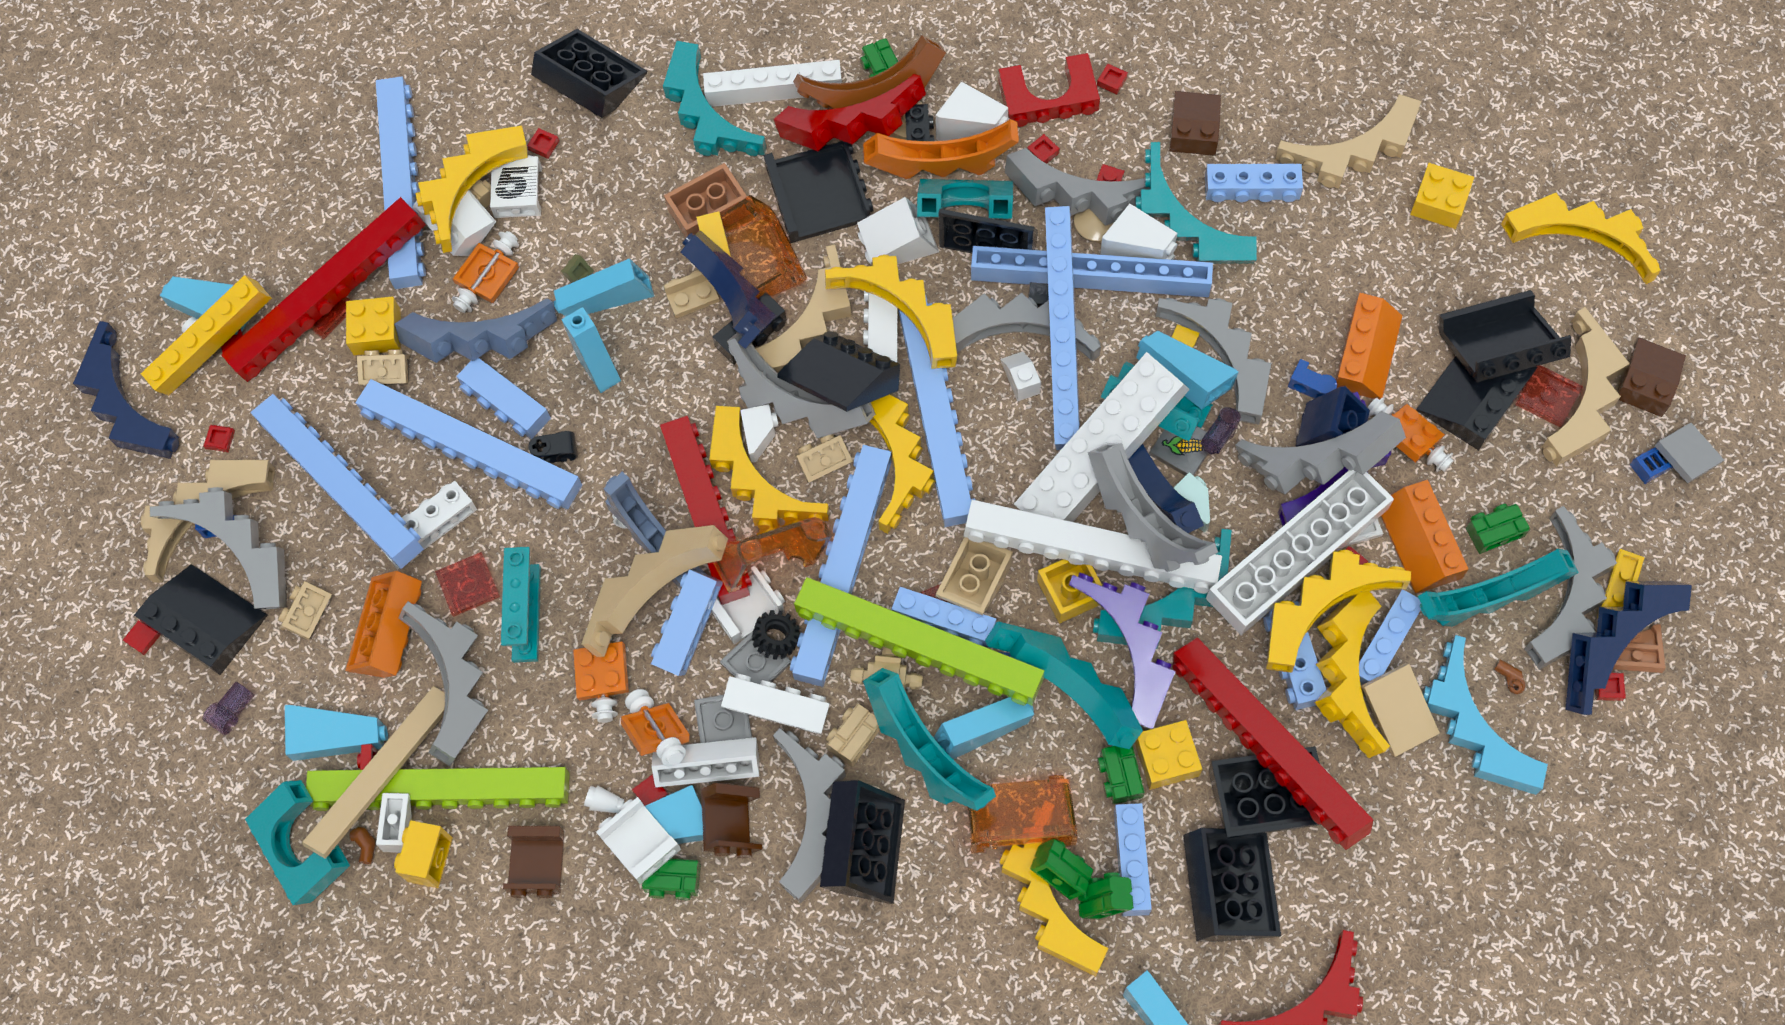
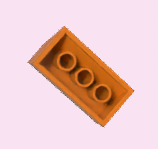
M1359 292L1336 377L1337 388L1346 386L1352 393L1358 392L1361 396L1372 399L1378 398L1379 400L1384 394L1403 316L1384 298Z
M1425 480L1406 486L1392 494L1391 496L1394 500L1389 509L1381 515V518L1405 571H1411L1410 583L1415 594L1463 579L1468 571V566L1429 481Z
M399 571L371 578L345 671L383 678L397 675L402 665L401 656L403 649L408 643L407 635L409 631V626L399 619V615L408 601L416 604L421 596V580Z

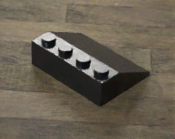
M575 29L535 51L531 71L532 76L601 118L616 110L647 74V70L579 29Z
M939 209V247L971 254L973 246L1035 250L1038 230L1035 227Z
M828 331L823 335L813 338L778 372L777 378L847 412L897 392L899 390L900 364L887 356L873 352L870 348L856 344L853 340L845 339L836 332Z
M1455 356L1416 411L1479 451L1528 384L1538 367L1535 366L1476 382L1457 356Z
M192 564L152 593L134 614L142 623L219 675L223 673L268 616L260 609H254V605Z
M1316 746L1306 747L1305 749L1320 764ZM1256 755L1211 761L1209 776L1212 791L1227 839L1319 826L1312 819L1310 812L1294 800L1292 793L1276 781L1274 774L1267 767L1265 768L1259 763Z
M860 780L833 782L830 796L831 802L827 821L822 872L820 875V887L839 894L894 904L905 800Z
M1199 828L1184 834L1183 839L1196 941L1222 942L1281 937L1267 833L1227 839L1224 829Z

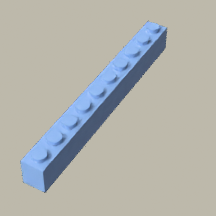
M403 76L376 80L384 210L400 197L412 208L417 201L415 193L420 192L418 182H415V176H418V167L416 162L413 161V157L417 156L415 143H412V137H415V128L410 121V118L414 117L412 104H409V99L412 98L411 86L406 85ZM423 229L388 258L389 279L395 289L423 285L422 277L426 276V269L424 263L421 262V256H424L423 243L419 240V236H423Z
M1069 206L1045 208L1056 450H1061L1080 429L1072 231Z
M973 246L971 280L1029 285L1030 282L1048 284L1047 251ZM1072 253L1074 288L1209 297L1213 272V263Z
M926 298V306L932 305V303H927ZM898 309L932 470H934V480L936 481L935 485L944 527L965 524L971 501L975 500V498H970L969 491L973 490L970 476H966L964 471L965 468H968L965 454L960 453L959 447L963 446L960 432H956L954 426L958 424L956 410H951L950 403L953 402L951 388L946 389L945 381H948L947 369H931L929 353L920 332L913 322Z
M370 379L355 402L361 410L360 414L369 420L374 418L380 420V423L390 430L394 428L399 429L402 435L411 440L418 438L422 440L421 443L430 449L439 448L445 456L451 459L458 457L463 460L462 462L472 469L479 467L484 470L483 472L493 479L500 477L505 480L504 482L514 489H517L519 486L535 499H538L540 496L556 509H559L561 506L568 510L582 487L578 476Z
M272 394L250 413L258 423L400 569L424 550L418 542L421 537L413 528L407 530L404 527L406 522L397 512L392 515L389 512L392 508L383 498L377 500L374 497L377 495L376 491L368 483L363 485L361 483L362 477L354 469L349 471L346 468L348 463L339 454L336 457L332 454L334 449L326 440L323 442L318 440L321 436L312 426L309 428L304 426L307 422L298 412L295 414L291 412L293 408L284 398L279 400Z
M863 445L861 453H856L853 464L856 469L854 475H849L847 481L849 491L847 497H842L840 504L842 514L840 519L836 518L833 526L834 540L828 542L826 549L828 559L826 564L822 563L819 571L821 583L851 595L892 463L891 451ZM815 619L811 621L805 620L804 624H807L805 633H800L797 647L800 649L798 656H793L790 671H793L794 680L824 687L841 630L835 628V630L828 629Z

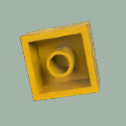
M1428 163L1410 215L1456 229L1462 216L1474 176Z
M394 296L346 301V344L354 356L365 355L364 351L379 350V353H385L388 350H401V343L395 328V323L401 320V309Z
M1063 559L1038 570L1037 582L1059 624L1100 606L1088 595L1069 586L1072 576L1078 577L1079 572L1093 577L1092 583L1102 586L1092 566L1086 564L1074 565L1068 560Z
M1187 720L1143 731L1135 741L1149 790L1200 776L1202 766Z
M410 820L409 826L404 829L402 834L403 847L401 853H398L395 858V872L409 883L439 888L453 837L441 826Z

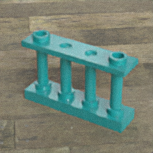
M1126 361L1118 378L1110 375L1101 398L1106 399L1135 365ZM1184 396L1158 426L1189 442L1196 427L1202 428L1213 404L1210 403L1201 410Z
M530 547L504 548L501 646H512L513 663L538 662L541 566L539 564H530Z

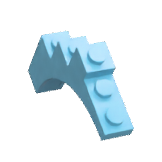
M1455 635L1451 642H1446L1443 650V657H1446L1445 666H1440L1437 680L1434 679L1429 687L1425 686L1422 693L1430 712L1452 718L1449 720L1446 734L1450 735L1448 743L1477 751L1472 760V768H1476L1474 777L1537 795L1543 789L1548 764L1535 760L1510 746L1494 732L1481 716L1473 702L1465 678L1464 646L1466 638Z

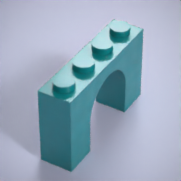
M920 179L917 193V217H939V209L955 205H973L986 208L989 211L988 218L1012 219L1013 181Z
M302 780L282 782L245 818L251 833L257 840L264 856L267 858L275 876L278 878L287 898L293 906L310 903L315 900L350 867L338 844L326 859L313 852L302 863L294 855L290 846L291 826L294 820L313 802Z

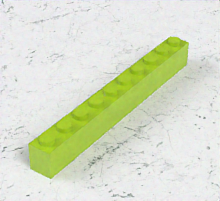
M806 577L794 602L798 616L805 620L811 621L815 619L831 630L838 628L845 631L844 633L853 639L860 637L868 640V643L873 647L879 649L882 647L888 648L898 657H911L916 659L915 662L921 666L930 667L931 665L938 668L946 676L953 677L956 675L963 678V681L971 686L979 684L986 687L994 695L1001 696L1004 694L1011 697V700L1019 705L1025 706L1029 704L1033 706L1044 679L1045 670Z
M566 767L399 769L366 810H380L383 793L409 794L411 806H416L417 809L422 810L431 809L432 805H442L444 809H457L458 805H467L471 809H481L483 805L493 804L494 808L500 809L509 808V804H519L521 808H534L535 804H545L549 808L561 807V804L568 803L570 773ZM362 770L307 771L306 789L313 799V802L310 804L313 810L328 811L329 807L336 803Z

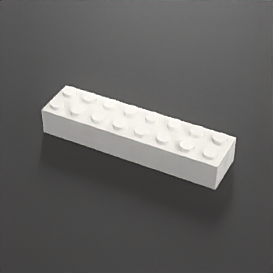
M1146 352L1018 498L1014 505L1021 511L1073 522L1100 492L1088 452L1107 443H1122L1129 459L1190 389Z
M1349 470L1212 586L1208 591L1206 599L1242 636L1271 611L1275 603H1280V601L1303 583L1304 577L1311 576L1328 562L1334 551L1342 550L1385 513L1394 498L1367 472L1362 475L1354 470Z

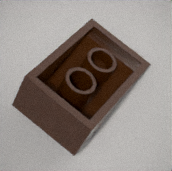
M1175 91L1169 152L1216 155L1219 140L1221 95Z
M1639 337L1630 357V364L1625 370L1617 390L1621 396L1619 401L1662 417L1673 401L1686 355Z

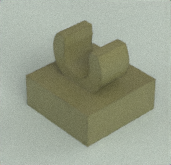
M577 254L561 270L562 274L571 283L591 275L594 271L583 257Z

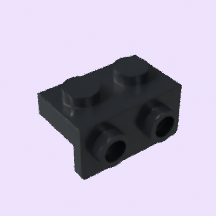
M915 104L905 113L907 140L935 141L934 135H930L929 129H934L933 115H928V104Z

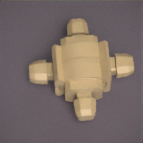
M883 647L882 655H876L875 662H869L867 670H864V668L852 669L850 680L854 684L863 685V680L884 668L899 674L905 690L906 687H909L910 690H918L922 688L923 676L912 672L911 675L907 674V665H902L901 657H897L891 652L892 650Z

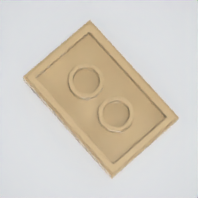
M1404 663L1361 686L1381 733L1390 745L1388 749L1392 756L1396 757L1440 734L1410 664Z

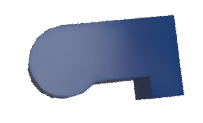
M1302 359L1299 360L1288 384L1289 388L1314 399L1337 388V381L1334 377L1327 374L1321 375L1308 369L1309 362Z

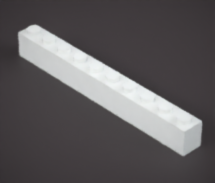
M977 500L971 501L964 537L969 538L973 542H989L999 548L1011 547L1026 554H1042L1048 559H1064L1074 565L1086 564L1093 566L1097 570L1117 571L1123 576L1135 575L1143 577L1149 582L1161 581L1169 583L1172 587H1188L1204 594L1208 593L1209 589L1218 582L1222 560L1221 555L1214 554L1204 564L1194 565L1193 562H1186L1180 564L1179 569L1166 572L1165 569L1153 567L1146 542H1141V539H1130L1127 534Z

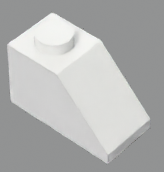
M1024 352L1000 359L1017 401L1040 394L1041 381L1033 362Z
M769 404L740 410L751 463L759 459L775 437L774 427L779 426L776 413H771Z
M382 794L376 845L383 852L401 853L403 847L402 834L404 829L409 826L410 820H412L409 794Z

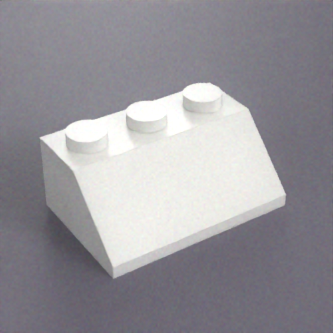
M470 190L467 191L460 201L453 218L451 228L452 252H450L453 256H469L496 223L494 218ZM416 201L412 208L432 231L438 230L437 224L432 225L430 214L425 215L423 206L418 207Z

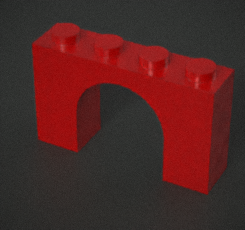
M1085 53L1066 57L1065 72L1069 89L1061 97L1050 100L1038 98L1029 92L1025 84L1021 65L998 69V82L1003 103L1008 107V118L1016 121L1018 127H1023L1028 123H1045L1050 119H1068L1073 115H1090L1095 111H1099L1100 97L1089 54Z

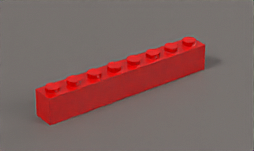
M688 415L661 424L660 427L694 526L714 525L728 538L722 560L707 563L711 576L723 581L718 594L721 605L750 596L748 587L752 586L748 572L742 573L740 565H743L744 561L740 550H734L733 543L737 541L733 529L727 530L725 522L729 521L725 507H719L718 500L722 498L718 486L712 487L710 479H713L714 475L710 464L706 466L704 464L703 458H706L707 455L703 444H697L696 437L700 435L696 424H690Z

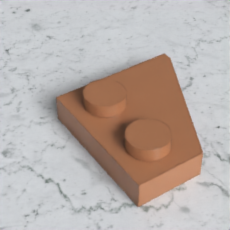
M1661 624L1653 625L1651 629L1639 632L1624 649L1613 669L1663 673L1665 670Z

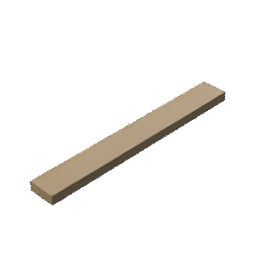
M434 686L430 689L304 839V847L325 859L441 720L444 715L445 692Z

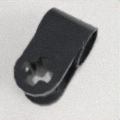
M571 431L536 436L530 440L528 445L532 455L540 459L543 457L544 459L542 460L548 463L567 462V459L572 461L578 457L575 434Z

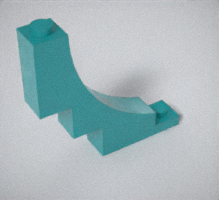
M1221 529L1219 537L1214 538L1218 551L1216 555L1222 556L1218 581L1228 574L1232 533L1230 529ZM1182 587L1176 589L1165 598L1144 606L1138 623L1143 625L1145 620L1159 626L1157 630L1160 632L1161 625L1191 628L1194 605L1213 606L1206 599L1208 593H1198L1192 588ZM1101 610L1099 618H1094L1093 633H1097V642L1127 645L1120 628L1106 610Z
M999 621L996 622L985 639L988 647L1007 651L1012 658L1045 670L1044 678L1070 696L1090 716L1104 735L1108 745L1125 749L1132 747L1143 732V729L1122 688L1102 684L1092 663L1069 656L1061 637Z

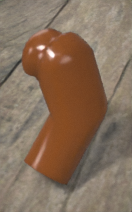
M1500 659L1494 670L1506 677L1507 686L1511 693H1522L1525 689L1522 671Z
M363 827L352 829L349 838L351 841H355L361 848L358 862L372 864L376 844L375 839Z

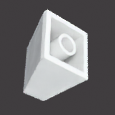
M961 82L936 114V140L960 139L991 130L1009 120L1008 107Z
M906 197L857 223L860 230L858 237L866 247L865 257L871 265L872 257L880 255L896 256L898 265L939 252L927 217H917V206Z
M1129 204L1102 237L1100 255L1174 260V251L1178 245L1176 243L1177 232Z

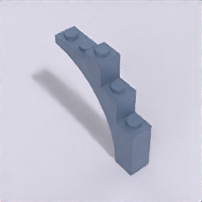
M546 298L532 307L517 313L478 322L439 321L412 312L396 322L395 328L401 344L435 363L454 351L474 361L491 349L511 359L528 348L527 340L555 323L557 317L553 301Z
M622 471L618 476L611 477L606 483V487L603 488L607 496L605 503L608 510L630 530L633 539L647 553L659 552L666 530L640 498L630 478ZM698 566V567H695V568H693V569H690V570H697V571H700V572L706 574L702 569L699 568V566ZM685 573L671 580L680 589H682L680 582Z

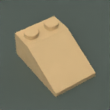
M964 537L936 593V597L983 616L1010 570L1013 552L1005 548L996 547L989 542L983 541L978 543Z

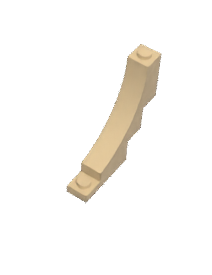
M835 245L826 246L827 256H823L825 268L818 270L814 293L803 314L779 337L755 348L765 362L777 373L813 338L827 332L825 322L852 316L846 288H825V269L841 267Z
M1586 307L1577 311L1571 321L1575 332L1582 335L1575 346L1582 371L1579 403L1572 418L1559 431L1548 437L1542 446L1545 458L1553 462L1556 467L1605 440L1611 429L1600 414L1614 407L1621 397L1609 381L1622 375L1630 364Z
M714 525L666 531L659 552L637 554L634 557L628 576L604 579L581 645L596 657H604L612 634H623L638 610L659 589L689 569L710 562L721 561L728 538Z

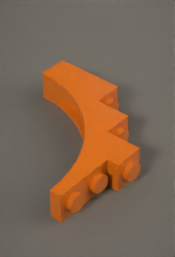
M1009 119L1005 123L986 132L947 141H911L876 133L863 143L864 164L905 179H910L922 170L946 177L958 168L982 175L995 166L996 157L1019 143L1018 125L1016 121Z

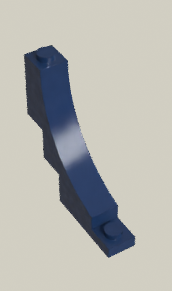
M701 230L695 235L690 233L682 242L685 247L680 253L707 278L719 293L731 314L733 328L743 336L738 343L746 349L777 315L756 298L760 291L739 274L744 269Z
M99 321L73 384L81 393L96 396L91 412L99 420L114 423L109 439L116 447L171 459L173 452H176L179 447V437L171 428L149 421L132 408L122 388L119 370L120 355L112 347L116 343L117 332L108 322Z
M1142 443L1128 460L1148 496L1164 515L1185 532L1190 533L1203 527L1204 524L1195 503L1184 498L1171 486L1155 465Z
M1626 581L1623 607H1599L1597 632L1572 634L1565 710L1582 715H1592L1594 689L1606 688L1609 676L1617 660L1630 641L1655 620L1671 613L1689 611L1692 585L1674 581Z

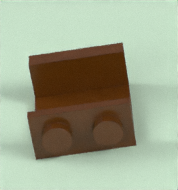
M713 783L701 789L704 851L714 852L715 856L736 854L737 858H750L752 853L762 850V844L750 843L748 802L760 798L759 787Z
M508 826L507 836L511 840L508 883H503V889L510 893V897L525 898L526 894H537L536 897L552 898L553 894H560L565 831L561 826Z

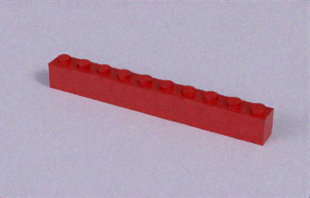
M400 197L222 353L221 356L238 375L249 382L270 362L274 361L288 346L292 345L305 331L312 328L314 323L322 316L329 313L339 301L347 297L357 285L365 281L374 270L382 266L391 255L400 250L408 240L417 235L426 224Z
M1198 637L1173 653L1172 668L1175 674L1180 678H1184L1189 684L1191 691L1195 695H1200L1208 709L1213 713H1217L1225 727L1230 731H1234L1246 749H1251L1257 756L1259 763L1263 767H1267L1274 774L1276 781L1292 793L1294 800L1310 812L1312 819L1328 831L1333 842L1340 844L1347 850L1371 833L1374 821L1372 817Z

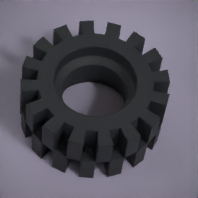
M770 610L769 615L765 612L762 614V617H758L753 629L752 641H754V648L758 647L757 652L759 654L764 651V657L769 658V655H773L774 660H777L778 655L783 659L786 658L787 654H792L800 636V627L796 625L797 621L795 618L790 620V614L787 613L786 616H783V611L779 610L778 614H775V610ZM770 629L779 630L785 635V639H771L766 632Z

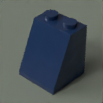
M1341 386L1306 403L1299 434L1296 438V447L1324 442L1348 433L1368 421L1370 410L1346 386Z

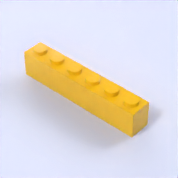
M244 275L157 357L141 375L155 391L169 396L272 299L258 281Z

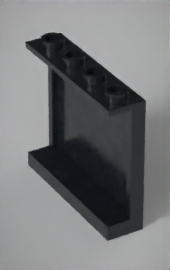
M841 140L840 142L823 146L819 151L811 149L776 160L773 153L763 155L765 167L790 244L857 225L858 222L869 217L870 212L874 211L871 199H866L864 194L867 192L864 179H859L858 173H860L857 159L853 160L851 154H854L852 144Z
M1531 290L1439 314L1440 336L1476 382L1570 357L1572 337L1568 335L1560 338L1536 310L1535 294Z

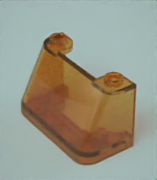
M749 195L721 215L730 256L744 268L739 274L760 291L756 296L757 299L765 292L772 297L807 280L803 267L777 215L770 206Z
M812 517L784 521L729 539L722 560L713 562L728 593L741 588V577L746 575L748 571L746 567L756 563L761 557L783 550L788 561L798 558L803 561L804 567L815 564L832 534L826 523L820 518Z
M1052 775L1048 777V780L987 784L994 788L996 797L988 802L985 807L977 811L967 807L971 854L984 853V849L989 848L990 845H992V850L998 849V846L1045 843L1053 838L1062 841L1066 846L1076 845L1078 834L1070 780L1064 779V775Z

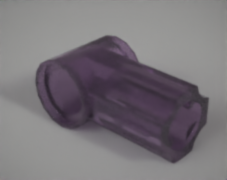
M1230 407L1220 410L1218 418L1201 440L1200 444L1205 452L1211 455L1219 454L1228 440L1234 437L1241 419L1240 413Z
M235 681L219 702L211 704L203 714V721L222 735H227L231 732L232 725L235 727L237 724L238 715L255 695Z

